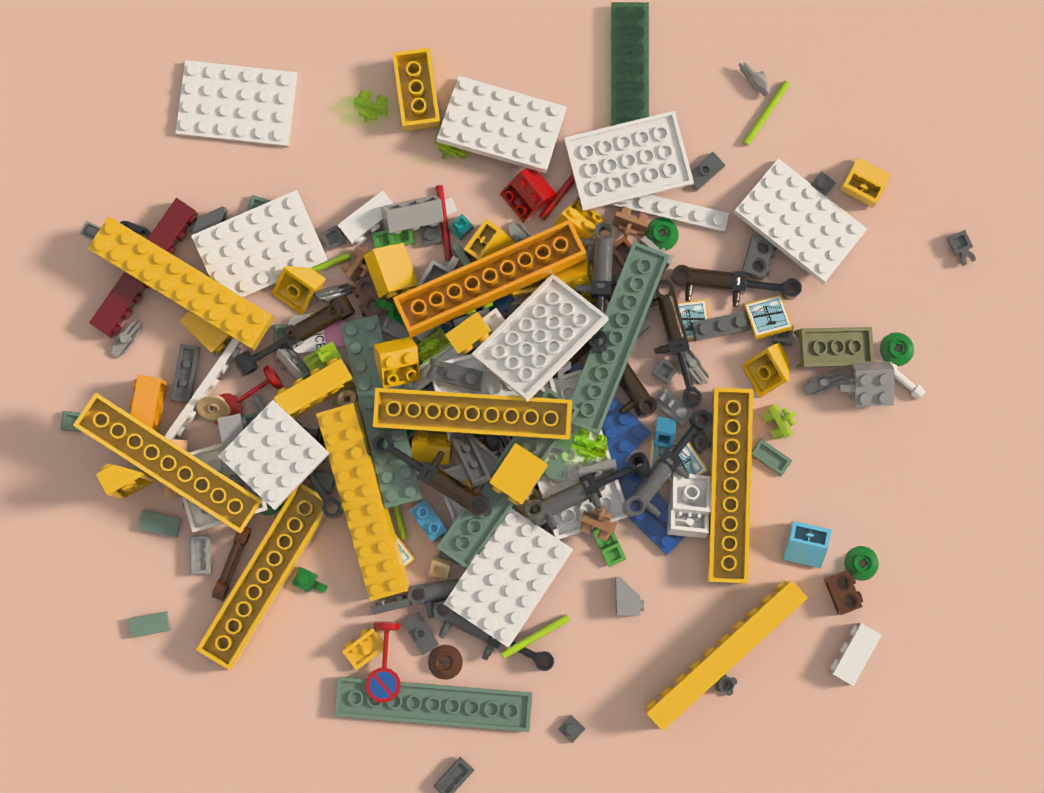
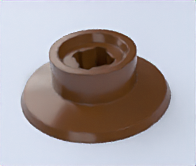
M440 645L430 653L428 666L435 677L448 680L459 674L463 666V658L455 647ZM444 658L450 661V664L446 667L441 663Z

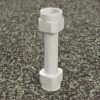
M891 362L895 369L894 378L911 391V396L919 400L926 391L921 385L916 386L897 370L898 366Z

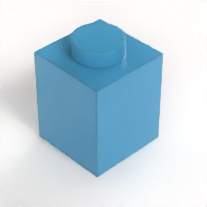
M657 417L653 446L672 449L676 432V419Z

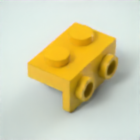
M366 628L359 634L361 638L355 642L350 640L343 646L345 650L342 651V654L347 657L356 671L383 651L384 641L374 628L371 630Z

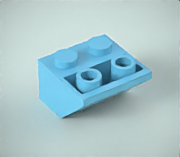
M795 521L790 522L782 560L821 568L828 550L832 530Z

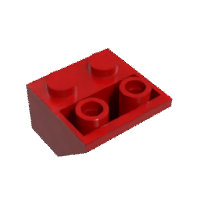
M526 168L514 177L500 195L524 223L547 205L556 195V192L538 171Z

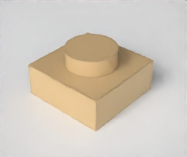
M433 556L428 576L447 580L452 561Z

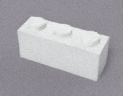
M383 190L338 224L339 229L352 246L362 244L367 239L366 236L371 232L376 233L381 229V224H383L381 206L393 204Z
M858 623L857 626L853 625L849 632L851 637L848 642L842 644L839 650L841 655L838 659L835 658L830 666V669H832L830 674L851 686H854L882 636L862 623Z

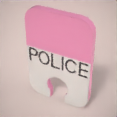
M314 313L294 316L289 320V325H295ZM346 319L338 321L303 341L302 345L293 350L298 354L314 352L331 341L334 342L336 348L346 346L340 325L346 323Z

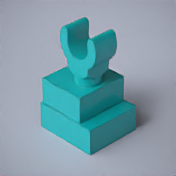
M461 214L452 222L449 229L461 241L474 229V226Z

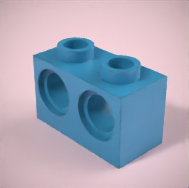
M425 499L409 510L432 542H435L448 532Z

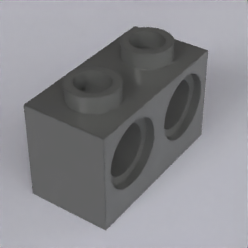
M753 235L741 272H747L748 277L763 281L765 276L770 274L772 266L769 265L770 258H774L777 247H774L767 239ZM759 245L765 246L767 253H760L757 247ZM754 263L760 264L762 271H755L752 265Z

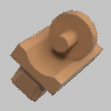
M622 206L616 212L612 225L619 227V231L625 232L624 236L626 238L628 234L635 237L638 234L644 237L649 224L647 222L648 215L638 213L637 218L630 216L631 209Z
M357 246L352 252V256L356 258L354 263L351 264L346 261L341 267L346 273L345 275L352 282L364 278L367 273L370 275L364 259V255L370 252L366 247L363 249Z
M603 506L601 511L594 508L592 513L584 510L580 520L582 521L580 531L590 534L594 526L600 529L597 537L606 541L610 534L614 533L617 524L610 521L612 515L605 513L607 507Z

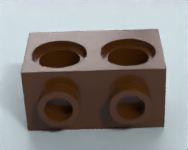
M371 275L354 281L356 287L352 289L356 299L360 297L362 305H359L362 316L366 315L369 317L376 314L380 316L388 312L381 308H377L374 311L368 309L371 302H376L377 299L385 300L384 297H378ZM366 284L372 286L371 291L368 293L362 292V287Z
M848 570L824 579L838 615H843L863 607L861 604L863 602L862 595L859 591H856L854 586L856 584L854 575L852 573L849 574ZM840 577L846 582L845 587L842 589L837 586V580ZM846 596H850L853 599L850 607L844 604Z

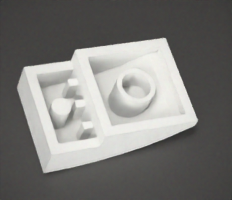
M673 472L668 505L667 534L705 538L709 533V514L711 513V476L689 474V478L685 479L676 472Z

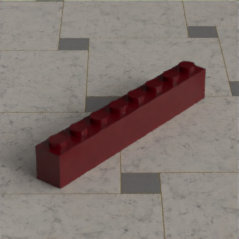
M175 198L147 240L173 255L176 251L175 246L186 237V231L189 226L197 221L198 213L178 198ZM124 272L89 324L110 338L116 336L122 328L121 324L123 321L128 320L131 316L134 305H138L143 299L142 294L146 288L149 289L150 287Z

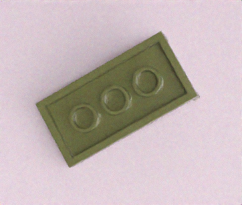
M872 327L801 328L794 331V334L799 338L801 361L796 366V369L852 366L855 363L874 362Z

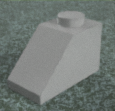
M615 577L616 616L641 615L640 611H644V600H640V595L621 577Z

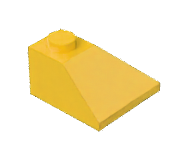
M285 266L271 294L303 315L316 298L314 292L321 290L326 279L311 268Z
M780 342L741 364L760 398L789 381V358Z

